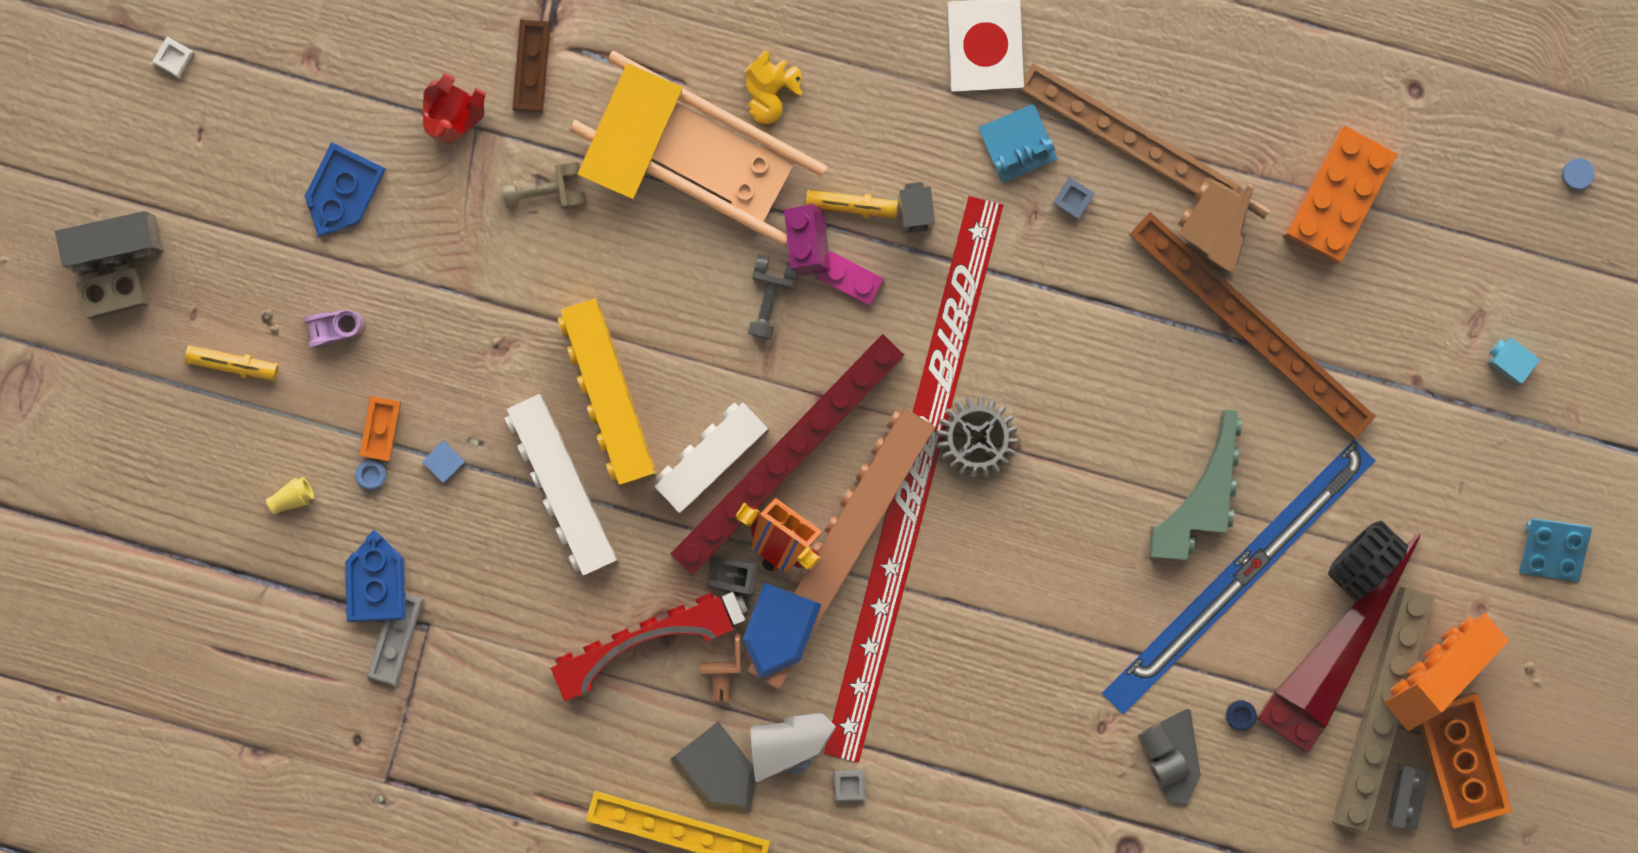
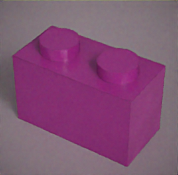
M814 204L784 209L790 269L802 276L830 271L824 211Z

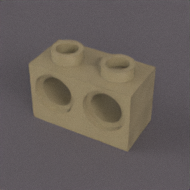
M124 264L113 267L114 273L102 275L101 271L83 275L84 280L76 282L84 318L94 319L149 305L141 269L131 268V264ZM130 278L133 282V290L130 294L123 295L120 291V284L124 279ZM101 286L104 296L101 301L94 303L90 293L94 287Z

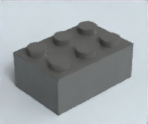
M147 211L55 231L62 267L71 269L73 273H92L97 271L96 266L99 265L113 268L127 264L126 259L130 258L138 259V261L157 258V252L164 251L156 215Z

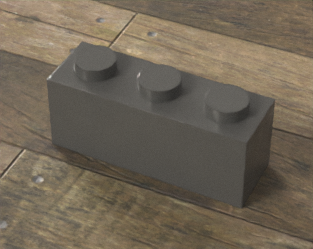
M923 182L905 184L904 190H900L898 195L902 234L933 230L935 218L931 186L924 187Z

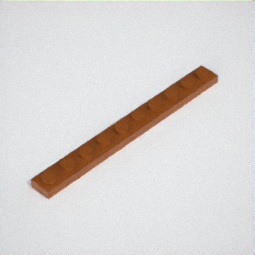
M1151 212L1129 234L1131 238L1353 439H1356L1376 417Z

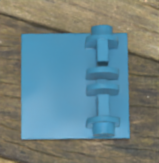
M1034 104L978 127L1002 183L1058 160L1054 151V144L1049 139Z
M1531 518V521L1527 520L1526 532H1528L1519 573L1579 582L1592 527Z

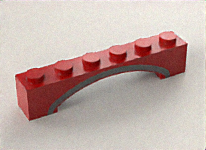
M712 592L695 599L697 605L686 609L684 604L667 611L669 617L657 621L656 616L640 622L641 629L629 633L628 628L612 634L613 641L601 645L600 640L584 646L585 653L573 657L572 652L556 658L557 665L552 666L551 671L564 702L593 690L592 682L599 672L617 655L641 642L672 634L700 635L704 637L706 642L734 630L721 596L714 597Z

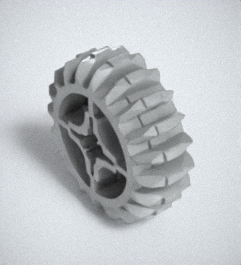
M983 396L978 397L977 405L975 406L972 397H967L966 408L963 407L960 401L955 402V407L958 410L956 414L949 408L945 411L951 417V420H939V424L947 428L946 431H936L937 436H945V442L937 443V448L947 447L948 451L943 453L941 458L944 460L952 456L953 460L949 463L948 467L953 469L959 463L961 465L958 472L959 475H964L967 468H971L970 477L976 478L977 469H981L983 478H986L989 474L988 467H991L992 471L997 474L1000 472L996 464L998 461L1004 466L1009 464V461L1003 457L1004 454L1014 456L1016 453L1013 449L1008 448V444H1018L1019 440L1017 438H1009V433L1017 432L1018 428L1017 426L1008 428L1006 424L1011 422L1014 417L1009 415L1003 419L1001 415L1005 412L1006 407L1001 406L997 411L993 410L996 405V400L991 399L986 407L984 406L985 400ZM970 412H982L990 416L980 426H973L962 418ZM996 423H998L1002 435L999 450L994 447L995 445L989 439V433ZM955 425L965 434V442L958 452L953 444ZM987 426L983 431L985 435L983 436L985 438L984 443L987 446L975 443L967 449L971 444L970 438H973L969 437L971 433L969 430L979 432ZM976 448H980L992 456L991 459L982 463H973L964 459Z

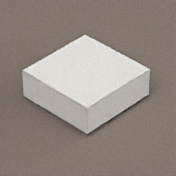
M166 37L152 63L180 79L195 52Z

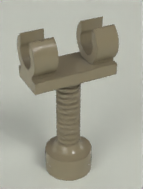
M579 162L555 165L557 181L521 188L517 187L514 182L502 184L506 208L518 206L522 198L552 193L560 194L562 208L586 204L584 192L568 195L565 192L563 177L576 176L580 169Z

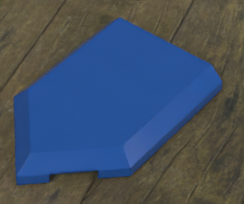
M331 142L305 194L318 237L360 223L386 168Z
M373 529L365 538L366 541L345 561L347 622L406 620L404 558Z
M764 582L743 637V642L760 679L800 662L822 604Z

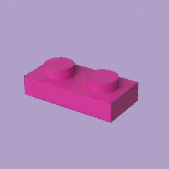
M829 251L831 270L818 273L816 279L870 306L884 278Z

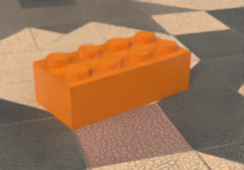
M1346 126L1339 128L1283 236L1335 264L1342 262L1398 153Z
M1486 613L1475 619L1469 616L1457 628L1455 626L1449 628L1441 636L1443 642L1440 645L1436 643L1424 653L1427 659L1423 663L1419 661L1407 671L1409 677L1406 680L1401 679L1389 690L1392 695L1384 704L1408 731L1442 713L1509 642V639Z
M1474 692L1459 695L1442 713L1418 726L1446 824L1452 829L1512 812L1479 695Z

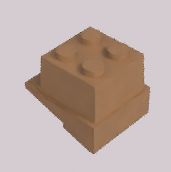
M1213 179L1210 184L1204 182L1195 195L1194 199L1199 202L1194 210L1188 207L1178 222V225L1182 227L1179 234L1208 253L1207 258L1233 273L1237 266L1245 234L1241 231L1247 210L1265 219L1271 209L1251 197L1254 188L1252 184L1249 183L1241 195Z

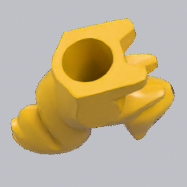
M765 50L746 68L744 74L746 76V88L753 98L748 103L750 115L758 124L770 125L782 116L783 105L776 95L781 88L785 87L796 95H802L800 89L801 71L796 66L784 71L787 64L786 60H782L774 66L769 61L770 53Z

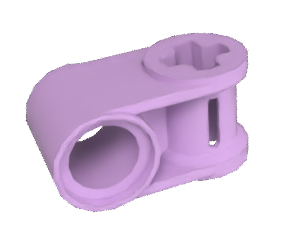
M351 310L320 313L303 317L304 323L308 325L311 340L308 343L309 348L356 338L363 333L365 328L363 317ZM347 316H352L356 321V326L353 331L347 333L343 330L342 322Z

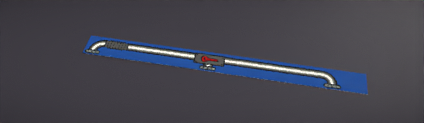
M1353 440L1102 694L1124 714L1376 460L1357 441Z

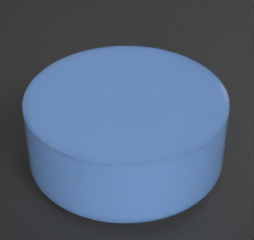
M1573 159L1566 163L1562 170L1563 181L1572 189L1585 188L1594 179V168L1585 159Z
M365 460L357 467L355 476L362 488L376 490L386 482L387 471L381 462Z

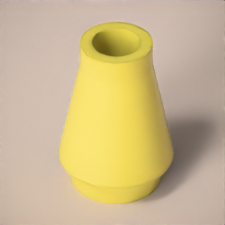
M304 477L300 479L294 478L273 496L267 498L266 502L270 511L276 515L283 511L309 505V501L314 499V492Z

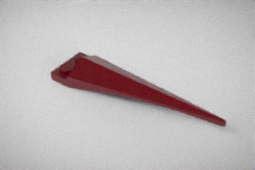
M1420 534L1414 535L1407 543L1408 550L1405 557L1391 574L1371 593L1354 603L1307 657L1272 693L1257 716V720L1305 753H1309L1324 728L1327 727L1420 539Z

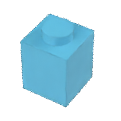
M1511 337L1505 339L1504 342L1499 339L1489 351L1492 357L1487 363L1515 385H1519L1525 381L1540 359Z

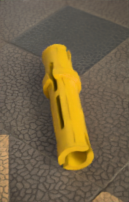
M808 189L806 205L814 204L821 210L863 215L862 218L869 219V216L896 220L898 200L871 198V194H865V197Z
M191 345L187 347L185 354V364L240 374L241 378L248 379L250 376L275 382L279 370V363L253 359V356L245 354L243 357ZM205 357H206V358H211V359H216V360L225 361V362H228V363H223V362L208 360V359H205ZM236 364H240V365H244V366H250V367H255V368H258L259 370H257V369H252V368H248V367L237 366Z

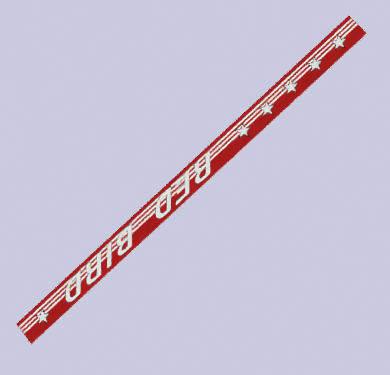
M968 196L912 412L936 427L887 508L832 720L836 729L827 741L824 754L857 763L860 761L941 449L937 448V443L942 442L944 437L937 436L936 431H945L946 426L939 424V420L945 419L948 421L949 418L945 411L948 408L951 409L1003 204Z

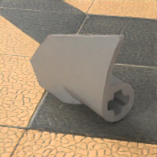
M823 713L792 716L784 719L783 723L751 726L755 781L761 783L819 756L836 726Z

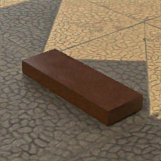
M520 19L513 111L544 112L551 22Z

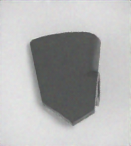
M1185 709L1137 734L1152 762L1150 765L1152 773L1166 800L1187 805L1201 776L1190 709Z

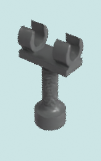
M758 255L752 279L766 282L767 286L765 287L766 292L763 295L764 298L762 300L764 301H762L763 304H761L762 307H760L758 319L755 322H750L748 334L771 340L774 327L769 324L768 320L771 317L770 314L774 305L777 288L782 286L793 289L797 272L790 269V262H787L784 279L765 275L769 257Z

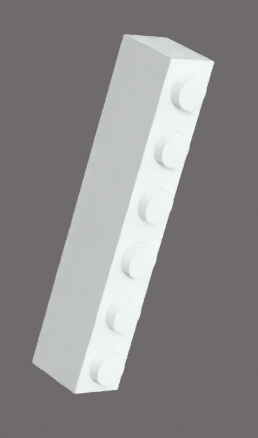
M538 394L508 408L509 416L505 417L506 423L512 434L517 432L522 443L517 445L525 462L531 461L535 471L531 472L530 475L537 489L543 487L547 496L543 503L549 516L555 515L560 524L556 531L562 544L568 543L573 554L568 557L575 572L581 570L584 576L617 561L618 558L542 394Z

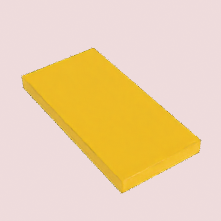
M626 63L577 175L634 200L683 87Z

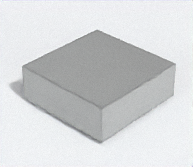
M864 769L834 771L835 802L866 801Z

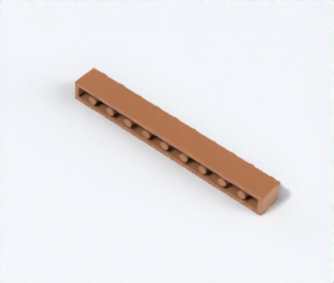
M906 408L901 413L898 411L894 412L887 424L891 431L886 439L879 437L871 453L876 455L870 466L866 463L863 464L855 477L860 483L855 491L848 489L840 503L845 508L839 518L833 515L824 529L829 535L823 544L818 541L813 549L818 552L821 560L811 571L801 568L793 581V584L797 585L794 594L822 604L810 636L936 427ZM749 655L746 662L751 665L747 671L759 677ZM793 665L764 677L762 680L779 689Z

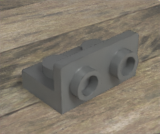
M1398 764L1386 822L1388 825L1402 829L1404 827L1414 830L1418 828L1429 775L1428 770Z

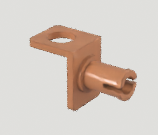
M740 633L735 635L736 662L700 663L699 673L712 675V701L720 702V689L723 690V702L732 700L730 674L741 673Z

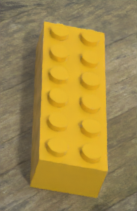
M594 298L561 309L563 317L557 318L563 336L570 337L572 346L567 347L572 364L575 366L579 365L582 375L577 376L582 394H589L592 404L587 405V410L592 423L599 424L601 433L596 436L601 451H608L611 462L607 463L606 466L611 481H618L619 485H625L655 475L656 471L599 301Z

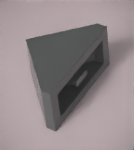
M711 556L707 586L753 595L758 564Z

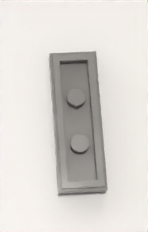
M405 593L406 620L384 621L367 678L397 686L424 601L423 598Z

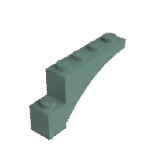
M1222 411L1215 447L1200 480L1177 510L1159 526H1151L1150 557L1188 560V554H1193L1195 547V536H1190V530L1227 533V528L1233 526L1234 509H1229L1230 496L1235 497L1237 479L1232 478L1233 466H1238L1239 448H1235V436L1241 435L1242 418H1237L1238 411Z

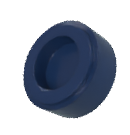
M1236 700L1227 707L1225 718L1228 725L1233 729L1245 731L1255 724L1257 713L1251 703L1244 700Z

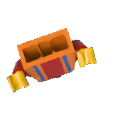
M775 498L763 511L753 507L750 508L747 504L743 503L737 512L736 519L750 526L751 534L754 537L752 549L763 557L762 565L766 570L776 571L780 569L783 572H788L794 566L796 568L804 567L811 571L821 560L818 552L815 549H811L810 546L821 535L822 531Z

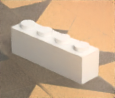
M734 402L722 414L725 420L716 427L712 423L700 435L703 441L694 448L690 444L678 456L681 460L678 465L673 469L668 465L656 477L659 483L654 487L679 513L684 511L769 430L744 403L738 406Z

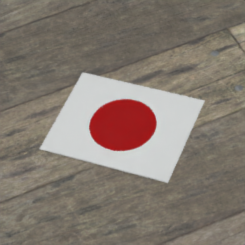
M1020 0L948 2L951 92L1024 88Z

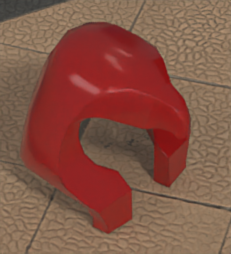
M443 73L439 80L432 79L423 91V127L425 133L436 142L446 144L456 142L484 117L486 93L475 88L471 95L463 89L454 86L455 77Z

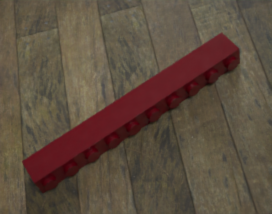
M882 334L670 554L693 575L743 524L735 517L743 503L747 504L750 508L757 509L905 354Z

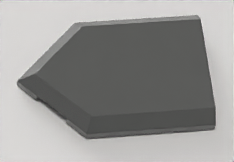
M718 721L674 755L671 761L707 807L751 812L755 779L753 765Z

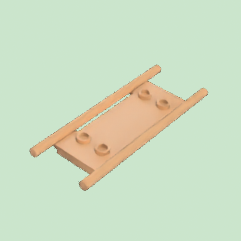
M615 51L611 52L607 60L623 70L626 63H629L661 77ZM683 88L678 100L763 146L760 148L677 103L652 159L732 203L730 204L652 161L646 172L784 247L787 243V234L768 225L764 220L791 173L794 164L797 163L821 177L828 166ZM576 120L569 130L589 142H592L596 133L595 130Z

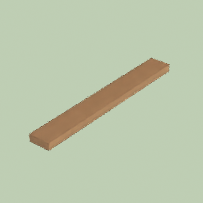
M1032 63L1024 77V88L1017 89L1194 195L1197 194L1204 182L1210 184L1213 179L1237 193L1242 187L1035 63Z

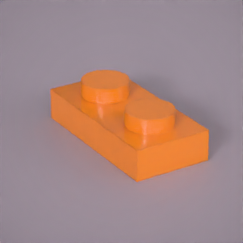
M370 396L359 456L391 461L401 401Z

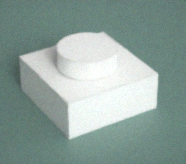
M733 591L722 596L733 624L735 625L746 620L744 613L749 611L742 595L736 597Z

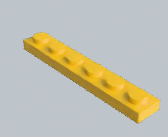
M594 791L586 818L588 822L697 853H767L770 845V840L599 791Z

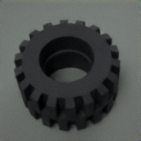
M1382 520L1374 522L1340 553L1330 566L1328 576L1354 601L1362 599L1379 586L1399 565L1407 553L1408 545Z

